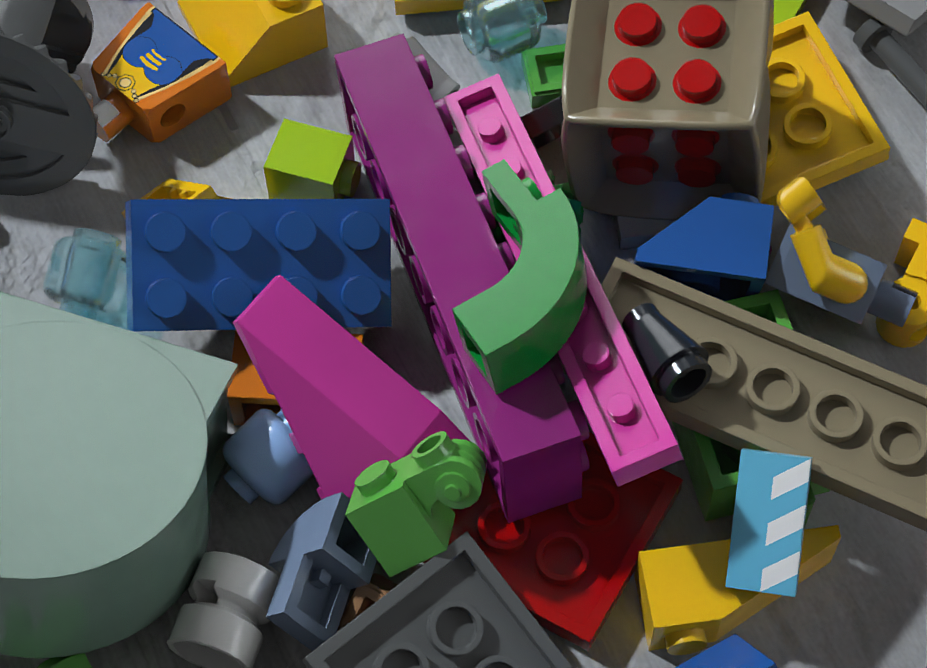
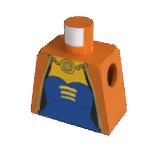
M150 2L146 3L93 61L90 69L98 97L101 99L93 107V112L98 115L97 136L105 142L111 140L129 124L150 142L160 143L224 104L232 97L226 62Z

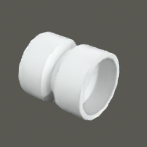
M205 552L199 561L188 588L194 603L184 604L180 608L166 642L169 649L181 658L202 668H253L264 639L257 626L267 624L270 621L266 618V614L279 577L264 566L247 558L225 552Z

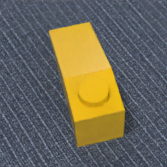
M838 525L804 529L798 584L831 562L841 539ZM731 539L639 551L634 578L649 651L667 649V652L671 655H687L705 649L708 643L717 641L782 595L725 587Z

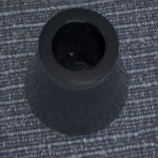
M652 303L641 304L625 316L622 322V329L631 341L654 394L664 396L671 403H678L693 397L706 386L712 376V368L708 364L709 354L704 347L663 316Z

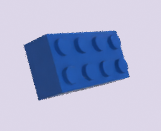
M131 199L125 202L127 330L133 332L236 330L233 322L270 281L278 275L283 276L343 328L392 327L390 199Z

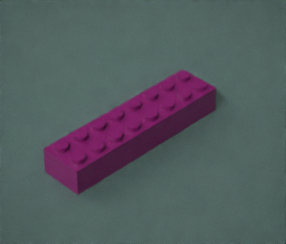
M404 33L334 55L348 133L353 136V145L375 199H390L391 238L475 444L486 456V471L507 522L511 523L582 498V472L590 469L588 456L582 440L589 438V429L578 401L566 402L559 386L565 383V377L557 353L535 373L496 395L463 348L452 309L501 281L513 268L515 260L507 242L497 244L491 230L496 228V223L491 212L489 200L484 192L474 194L470 185V181H474V172L469 155L464 145L454 147L449 137V135L453 134L451 117L444 100L441 98L433 101L429 90L433 89V81L424 55L413 56Z

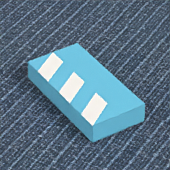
M746 448L741 449L725 587L790 597L796 596L813 457Z

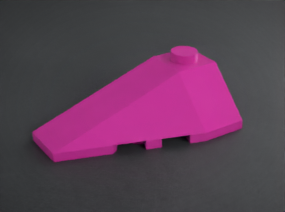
M275 276L233 322L268 394L275 396L292 430L289 436L298 454H304L320 486L316 490L321 500L340 492L351 499L355 487L354 482L367 467L381 460H388L391 464L411 454L413 449L422 440L436 432L445 431L451 440L464 439L470 441L437 406L283 276Z

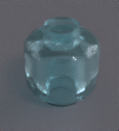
M464 0L463 11L457 14L458 29L467 50L474 56L480 54L486 61L492 63L504 61L521 54L525 50L535 48L541 39V24L547 21V12L543 0Z
M86 228L74 229L73 236H66L57 240L53 245L43 282V290L46 296L55 303L60 304V310L96 320L97 314L108 315L119 311L127 288L126 252L121 249L122 240L113 235Z

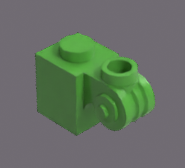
M440 431L422 440L413 449L411 454L391 464L388 460L378 461L359 474L354 482L355 487L345 516L389 577L447 550L455 519V513L452 509L470 507L478 500L482 492L487 469L486 456L475 443L464 439L451 440L445 431Z

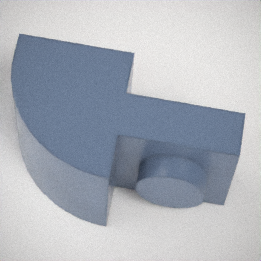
M342 492L328 496L307 509L286 531L275 548L268 564L281 575L266 618L311 651H314L337 633L350 590L370 583L377 561L376 557L345 516L350 498Z

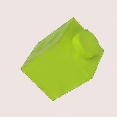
M283 119L264 164L269 199H344L345 196L353 197L358 188L362 171L361 162L355 161L353 136L288 119Z

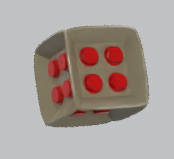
M774 0L571 1L562 74V109L564 120L561 143L571 193L576 201L581 202L583 208L612 216L678 220L708 197L720 198L727 193L748 194L757 198L761 204L765 182L771 97L768 64L773 47Z

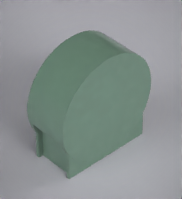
M0 291L1 655L21 658H53L87 653L107 647L144 629L177 602L189 587L199 561L207 549L211 525L209 499L228 465L222 451L225 442L233 435L228 433L227 390L238 372L237 363Z

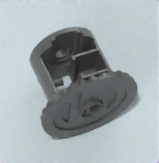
M0 0V195L28 196L56 189L76 177L92 156L98 135V115L93 112V97L88 92L83 91L82 78L79 75L72 74L76 71L77 65L83 60L94 32L93 15L87 0Z

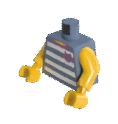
M797 177L780 189L777 195V205L790 222V225L767 274L765 284L858 324L862 323L867 312L903 327L918 292L883 278L887 264L829 240L826 230L822 228L821 224L813 225L811 221L827 209L806 178Z

